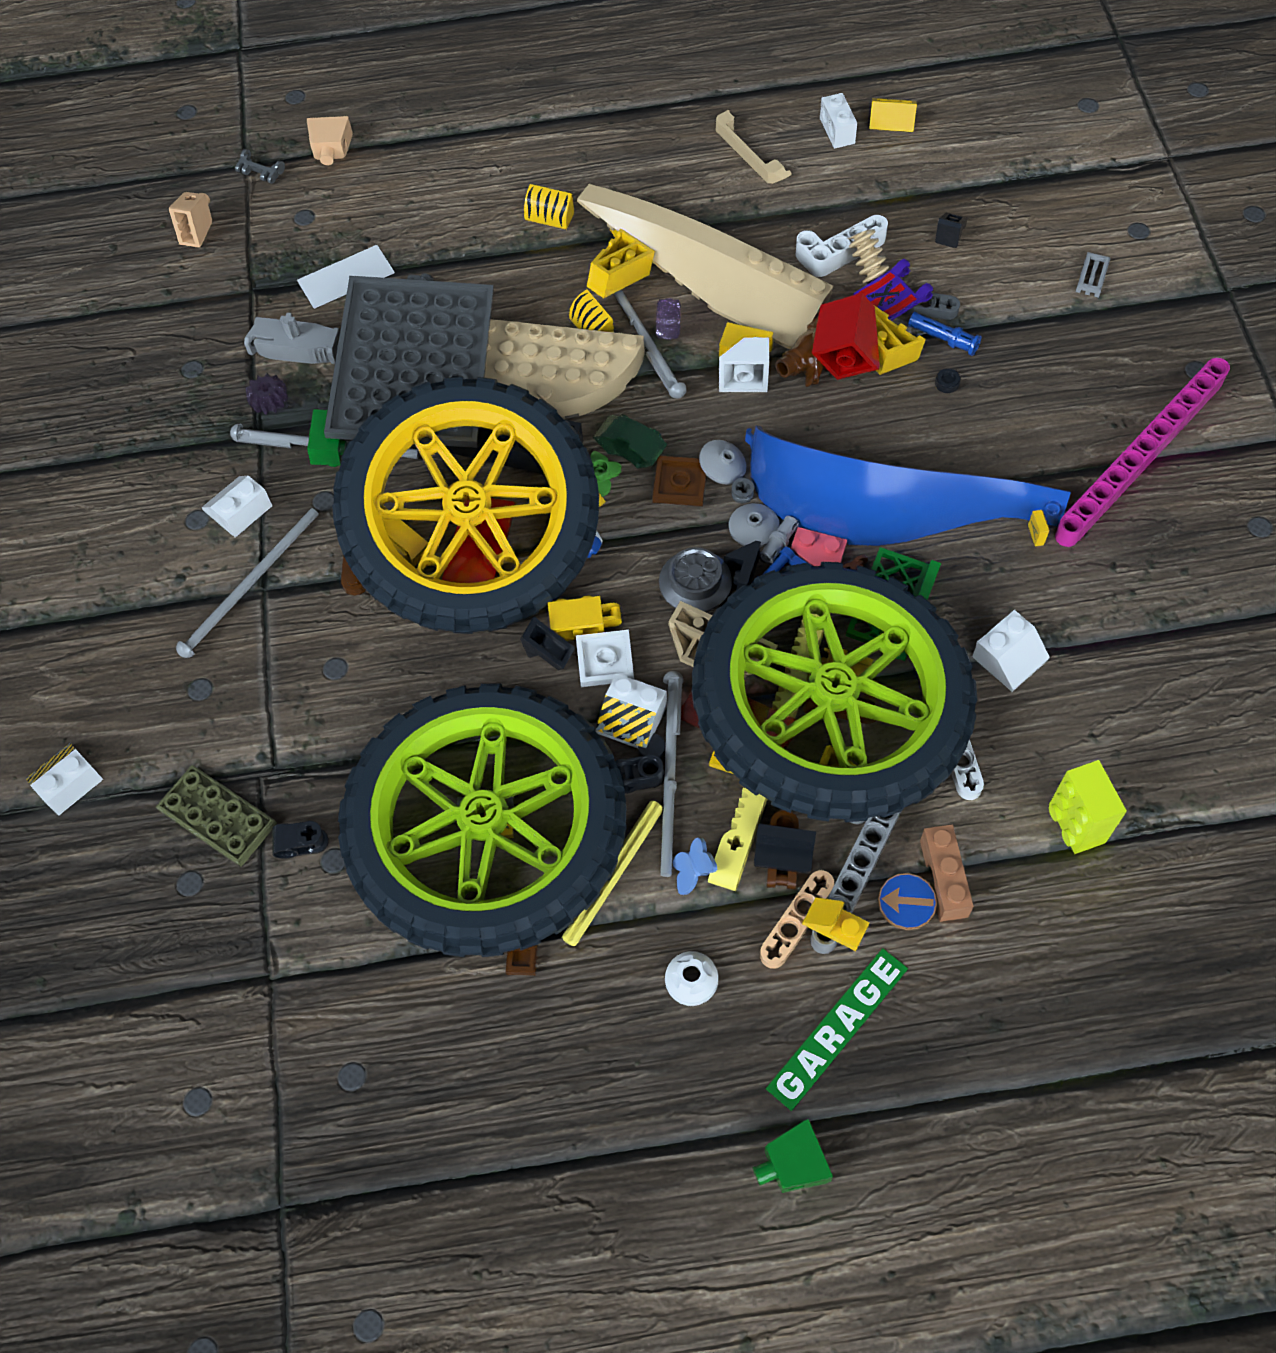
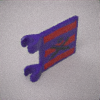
M902 259L891 270L859 289L853 295L863 293L873 305L889 315L888 319L892 321L920 302L930 300L933 297L931 292L933 287L926 283L914 293L900 278L908 275L910 272L908 268L910 266L909 261Z

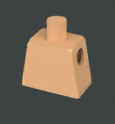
M349 117L307 118L309 140L314 158L320 160L324 165L333 164L334 159L345 158L353 135Z
M184 192L169 207L180 245L201 247L212 224V217L208 206L210 198L205 193Z

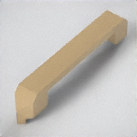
M726 110L717 116L716 132L767 183L773 184L791 176V171H786L778 160H772L765 164L733 132L734 116L730 113V110Z

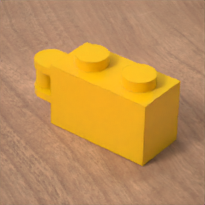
M583 596L579 599H558L554 602H548L550 629L566 641L576 640V635L602 633L604 628L619 626L622 623L620 605L617 603L601 604L600 596Z

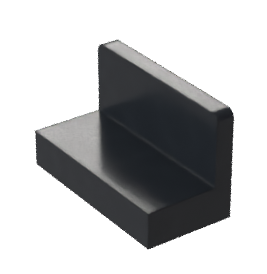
M758 824L754 866L811 873L816 831Z

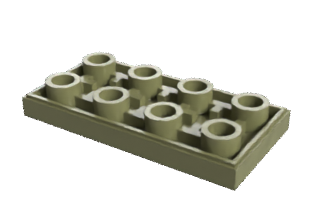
M194 765L189 767L156 806L164 815L240 867L244 865L272 831V827L277 825L276 821Z

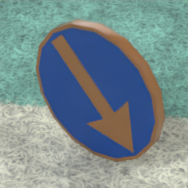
M904 873L897 874L884 883L880 889L878 904L881 914L891 925L904 930H914L929 923L935 914L937 900L935 891L926 880L914 874Z

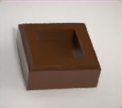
M534 945L524 950L519 948L507 951L506 974L536 976L538 946Z

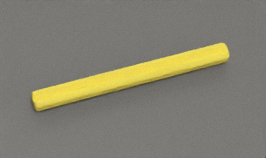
M655 801L649 802L624 840L618 856V863L610 880L606 881L601 889L599 897L588 910L584 909L574 919V923L569 925L564 932L562 938L567 944L571 946L577 945L663 812L662 805Z

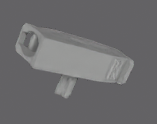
M286 313V316H281L280 319L256 317L253 327L245 337L244 345L249 355H254L258 352L261 356L273 360L310 364L331 362V364H335L341 329L336 327L332 329L317 323L296 321L291 313Z

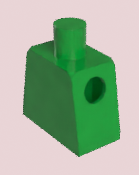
M809 1119L768 1143L764 1150L768 1161L752 1167L759 1186L776 1179L782 1193L827 1184L833 1178Z

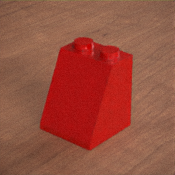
M863 293L820 305L812 354L837 380L878 370L880 367L875 306Z

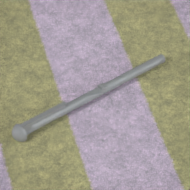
M622 289L613 293L627 315L630 325H634L638 335L644 336V345L648 350L646 356L668 390L669 395L675 399L683 397L686 393L685 383L677 381Z
M235 424L230 430L232 439L242 443L291 448V444L308 446L309 436L243 429L242 424ZM409 448L401 457L418 459L419 451L418 449Z
M311 508L185 643L178 641L176 650L181 657L190 658L195 655L192 651L193 648L319 515L315 509Z
M669 671L663 678V682L668 684L661 876L663 877L672 876L674 794L677 789V782L675 781L677 735H680L682 683L684 682L683 676L678 671Z

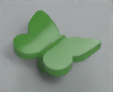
M593 451L590 458L598 483V491L603 497L608 495L611 490L610 479L621 473L622 466L618 462H608L606 456Z

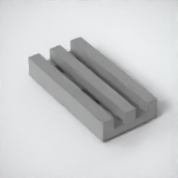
M1087 252L1076 292L1080 293L1081 290H1084L1086 295H1090V292L1095 293L1094 297L1099 298L1110 257ZM1090 259L1095 260L1088 284H1084ZM1099 261L1104 262L1098 285L1093 286Z

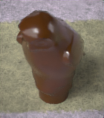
M818 318L807 325V332L802 334L797 339L793 348L785 351L775 364L778 374L784 378L790 375L795 377L801 372L805 373L806 387H809L811 384H818L824 367L812 354Z

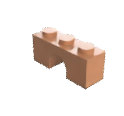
M953 824L925 828L920 843L926 867H931L933 872L939 922L968 918L974 906Z

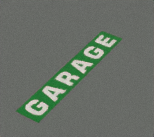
M882 948L766 1087V1090L792 1111L908 968Z

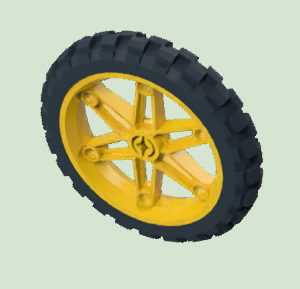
M463 376L444 378V381L430 384L428 381L411 387V391L401 396L397 394L382 404V408L376 414L370 415L358 428L359 432L353 441H349L341 457L342 462L339 471L336 472L333 487V520L338 542L353 574L372 597L386 606L389 611L403 619L413 621L419 624V626L436 631L445 630L462 634H473V632L487 630L491 632L507 628L508 625L519 621L523 622L538 614L540 610L548 605V602L557 600L570 583L576 579L585 565L597 531L599 518L598 483L592 460L587 448L580 441L579 434L568 420H564L557 413V410L545 400L532 396L528 390L514 384L509 386L498 383L497 379L484 377L463 379ZM460 426H475L493 430L466 471L463 470L434 432ZM500 435H507L510 437L505 442L497 440L498 436ZM424 437L432 439L429 444L420 443V440ZM515 440L524 446L537 460L547 478L549 488L496 485ZM415 444L438 487L384 493L386 482L393 467L400 457ZM494 450L498 452V456L483 486L481 483L474 481V478ZM436 452L459 480L449 487L431 456ZM546 496L549 497L552 501L549 504L544 505L539 503L538 500L539 498ZM491 497L529 498L530 504L491 508ZM442 499L443 510L404 508V503ZM465 500H470L468 507L464 506ZM385 503H394L395 506L391 510L382 509ZM551 513L549 524L541 542L534 552L520 564L496 519ZM383 519L438 521L417 568L403 558L394 547L386 532ZM484 520H486L503 551L499 555H496L475 527ZM451 521L453 524L460 526V529L442 556L438 557L435 555L436 550ZM468 535L500 574V577L477 583H455L439 579ZM511 562L516 567L509 572L504 571L502 565ZM429 565L437 568L431 575L423 573L424 568Z

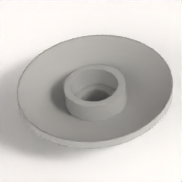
M712 440L706 443L700 451L699 461L701 468L713 481L730 485L736 479L742 478L745 475L746 460L742 452L732 443L724 440Z
M757 503L746 504L737 508L729 519V532L732 538L743 546L754 541H760L761 547L766 546L769 542L770 534L780 526L776 513L769 507Z

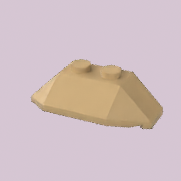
M682 601L679 602L668 625L680 661L693 667L700 637L703 635L707 623L713 615ZM763 638L757 643L774 650L778 646ZM754 657L750 658L753 661H760ZM745 671L744 678L752 674Z

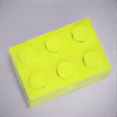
M1099 760L1068 770L1049 803L1050 815L1055 822L1058 821L1062 829V838L1068 847L1071 846L1074 854L1105 844L1127 812Z

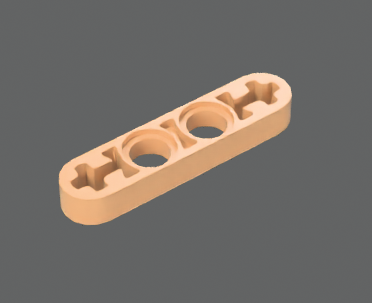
M818 870L810 875L763 943L760 950V959L766 967L773 969L781 967L807 931L808 927L802 924L807 914L800 913L797 905L801 901L813 903L815 897L812 894L816 888L815 881L821 882L822 879L826 881V888L822 887L817 893L816 898L828 899L834 887V879L829 872ZM785 924L795 925L798 930L797 935L792 938L784 936L781 932L782 926ZM779 940L783 943L779 948L778 955L780 958L774 957L771 960L768 958L769 952L767 949L773 951Z

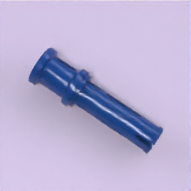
M917 312L911 315L908 323L909 327L948 342L951 348L958 347L967 351L970 356L976 353L982 338L981 335L977 334L974 336L964 332L961 327H949Z

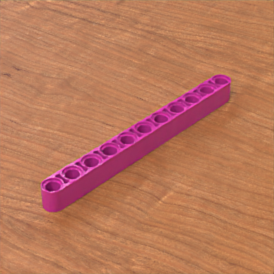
M1212 358L1064 514L1055 533V539L1060 545L1065 547L1074 546L1223 385L1230 370V365L1226 360L1222 358Z

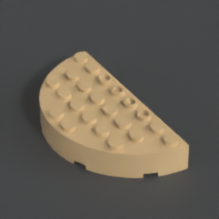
M491 319L485 378L497 379L498 383L509 386L514 384L528 390L532 396L543 399L553 406L563 419H565V416L577 413L579 416L585 415L614 400L626 389L629 381L635 378L645 355L644 336Z

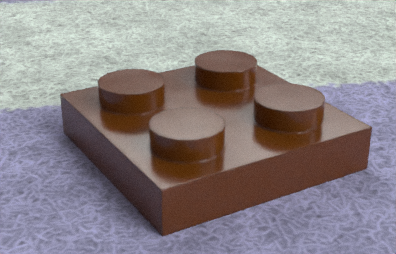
M658 456L652 497L653 503L703 507L707 475L702 470L699 459Z

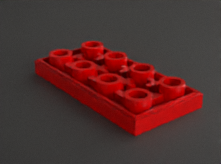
M491 498V508L516 505L514 501ZM465 500V507L469 506L470 500ZM513 517L496 519L506 539L508 538ZM486 520L475 526L496 555L503 552ZM457 526L455 535L460 529V526ZM468 535L444 570L442 580L455 583H477L497 578L498 572Z

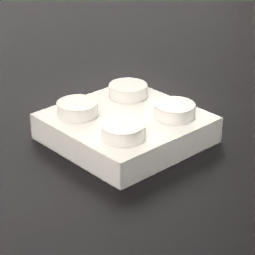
M629 630L576 635L581 687L611 684L616 673L634 679Z

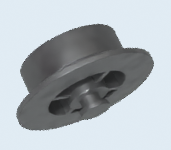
M693 547L680 551L665 563L660 572L659 587L664 599L672 607L677 608L679 602L682 601L704 612H708L717 608L726 600L731 591L732 576L729 567L719 556L707 549Z

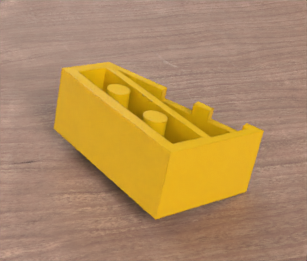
M620 228L617 236L609 241L608 247L602 249L591 262L587 287L602 298H606L650 275L655 251Z
M875 306L880 367L876 371L881 375L917 361L926 339L920 335L916 338L906 331L907 327L901 323L898 326L888 319L889 315Z

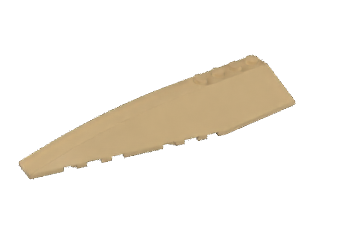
M588 184L577 198V202L591 214L607 222V226L611 230L619 231L621 228L654 250L652 263L663 272H669L673 275L678 284L689 288L692 291V295L698 300H704L708 304L707 307L713 312L742 326L774 332L773 342L785 348H793L797 339L807 332V325L818 318L820 305L830 302L833 285L687 216L592 184Z

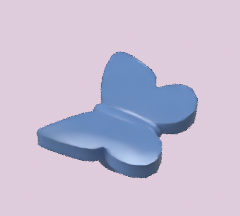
M703 838L694 839L690 852L678 853L672 862L673 867L680 871L677 876V889L680 895H687L695 888L698 876H707L717 870V864L712 854L707 852L706 842Z

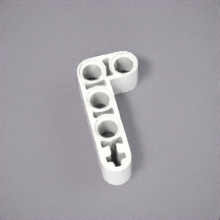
M873 215L824 242L814 232L802 231L797 236L796 258L813 276H826L859 258L852 256L857 251V248H849V245L854 240L847 238L867 229H875L876 232L871 238H878L879 242L874 247L883 245L886 240L888 221L881 215Z

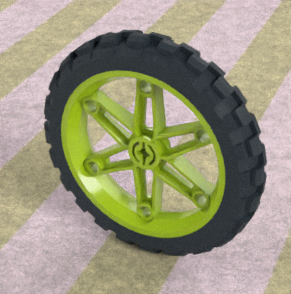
M821 562L820 566H810L808 563L787 566L786 570L781 572L770 571L756 577L752 584L741 586L731 594L727 602L722 607L717 608L708 621L703 635L700 637L692 671V698L694 710H696L699 720L698 725L705 741L710 743L715 751L714 756L727 772L731 771L739 778V783L755 796L760 794L772 801L771 805L791 813V810L807 814V818L828 822L829 819L859 822L867 821L870 817H886L901 812L905 807L913 803L917 804L932 794L948 778L964 754L973 733L976 720V681L974 678L972 679V664L964 647L961 648L957 641L958 634L947 619L940 618L935 613L937 608L922 595L914 596L907 591L908 585L893 577L886 580L876 576V570L858 565L855 570L843 568V564L838 562ZM829 613L862 620L877 627L884 633L845 656ZM803 615L809 658L766 648L757 644L766 633L777 625ZM818 630H823L833 662L823 665L817 637ZM880 650L883 655L857 677L851 667ZM905 651L918 673L922 687L923 702L907 697L872 679ZM754 657L760 661H753L750 658ZM774 663L811 675L808 682H805L771 668L770 665ZM745 671L795 693L788 702L769 719L765 720L761 726L756 720L747 700L744 683ZM860 692L899 707L898 712L859 701ZM811 697L818 707L787 726L783 721ZM846 710L852 746H845L834 712ZM910 713L916 714L919 718L911 716ZM860 716L901 726L908 730H915L909 740L898 750L885 758L867 764ZM823 719L840 767L808 761L789 752L780 745ZM773 731L778 736H770L766 732ZM848 760H854V761H856L859 765H858V766L851 765V764L848 762Z
M481 683V686L466 689V685L447 689L446 694L432 698L430 695L412 704L414 708L403 715L398 713L383 726L384 730L376 738L372 737L360 753L361 758L356 767H352L345 783L344 799L340 801L338 816L340 835L338 839L341 856L345 863L346 872L367 908L392 932L403 936L408 942L427 950L430 948L441 951L445 955L465 957L466 955L490 957L504 955V952L519 948L524 950L541 943L540 940L553 933L557 935L574 923V919L584 909L588 910L599 897L606 881L610 880L618 863V856L624 843L627 809L620 770L607 743L597 734L594 726L581 714H576L568 708L567 704L552 696L545 697L537 694V691L518 685L515 688L502 687L501 683ZM481 736L469 784L425 761L429 755L452 742L468 737ZM492 736H500L495 741L488 740ZM506 737L524 741L538 748L550 757L557 767L504 785ZM488 754H495L493 791L480 790ZM415 769H423L419 774H412ZM432 778L465 796L458 806L429 784ZM558 778L567 779L563 784L554 783ZM406 780H408L445 811L394 838V809L399 793ZM544 785L545 791L511 809L508 808L505 799ZM572 791L574 800L573 824L563 851H560L521 820V818ZM485 813L486 816L481 818L480 814ZM457 821L461 831L420 845V839ZM507 824L538 847L536 852L533 853L501 835ZM472 840L485 841L477 879L470 878ZM403 846H410L406 853H398L399 849ZM461 846L457 899L428 888L418 881L404 865ZM496 846L544 872L535 882L515 893L500 898L484 900ZM549 856L557 857V861L553 864L544 863V860ZM474 891L478 893L473 900L464 899L465 895L469 892Z

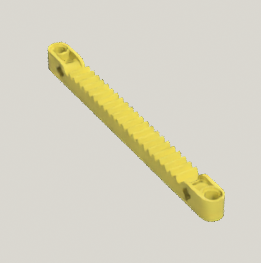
M802 618L791 654L809 658ZM823 630L817 631L819 647L824 635ZM785 667V674L808 682L810 674ZM779 686L775 701L772 704V711L769 712V718L788 702L795 693ZM799 708L783 721L787 726L794 722ZM773 731L766 732L770 736H778ZM785 741L784 743H782L780 746H782L783 748H785V747H786V744H787V741ZM746 788L742 789V798H739L738 808L735 810V818H732L731 830L723 835L714 859L717 864V870L709 874L708 883L736 892L758 829V824L768 800L760 794L755 796ZM734 844L739 845V847L736 848V851L731 850V848L734 847Z

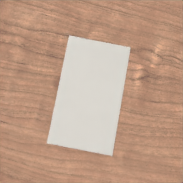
M375 245L297 279L315 309L346 295L349 275L385 278L395 272L378 245Z

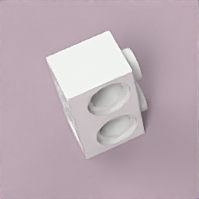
M843 93L822 97L820 120L834 149L855 144L857 121Z

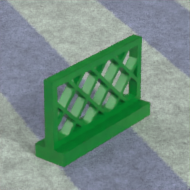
M880 547L871 569L876 571L878 569L879 573L875 575L889 580L888 575L899 572L904 580L902 583L909 586L908 589L914 596L922 595L928 600L941 563L931 560L930 564ZM881 558L893 560L896 567L884 570L880 563ZM913 567L921 570L920 576L909 579L904 569ZM852 617L845 636L867 643L879 636L883 631L878 628L876 629L875 626L869 623L867 624L871 631L867 633L855 631V625L863 621ZM903 651L896 659L905 661L907 653Z

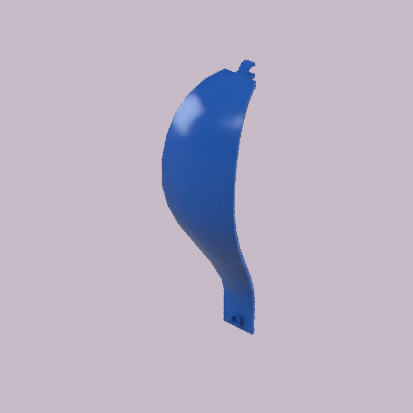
M755 426L754 435L751 433V428L746 430L745 442L751 447V481L754 484L759 499L782 520L786 516H791L797 520L796 523H799L800 528L847 539L848 545L880 546L907 542L971 523L1002 517L1020 518L1029 521L1032 512L1036 510L1043 511L1047 525L1058 527L1061 518L1064 516L1071 491L1013 479L926 470L866 461L793 443L769 434L761 426Z

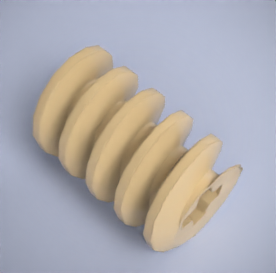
M867 229L847 238L854 240L849 245V248H857V251L852 256L861 258L856 263V266H864L859 274L868 276L862 281L863 284L882 276L889 269V265H881L886 257L877 256L883 249L882 247H874L879 242L878 238H871L876 232L875 229Z

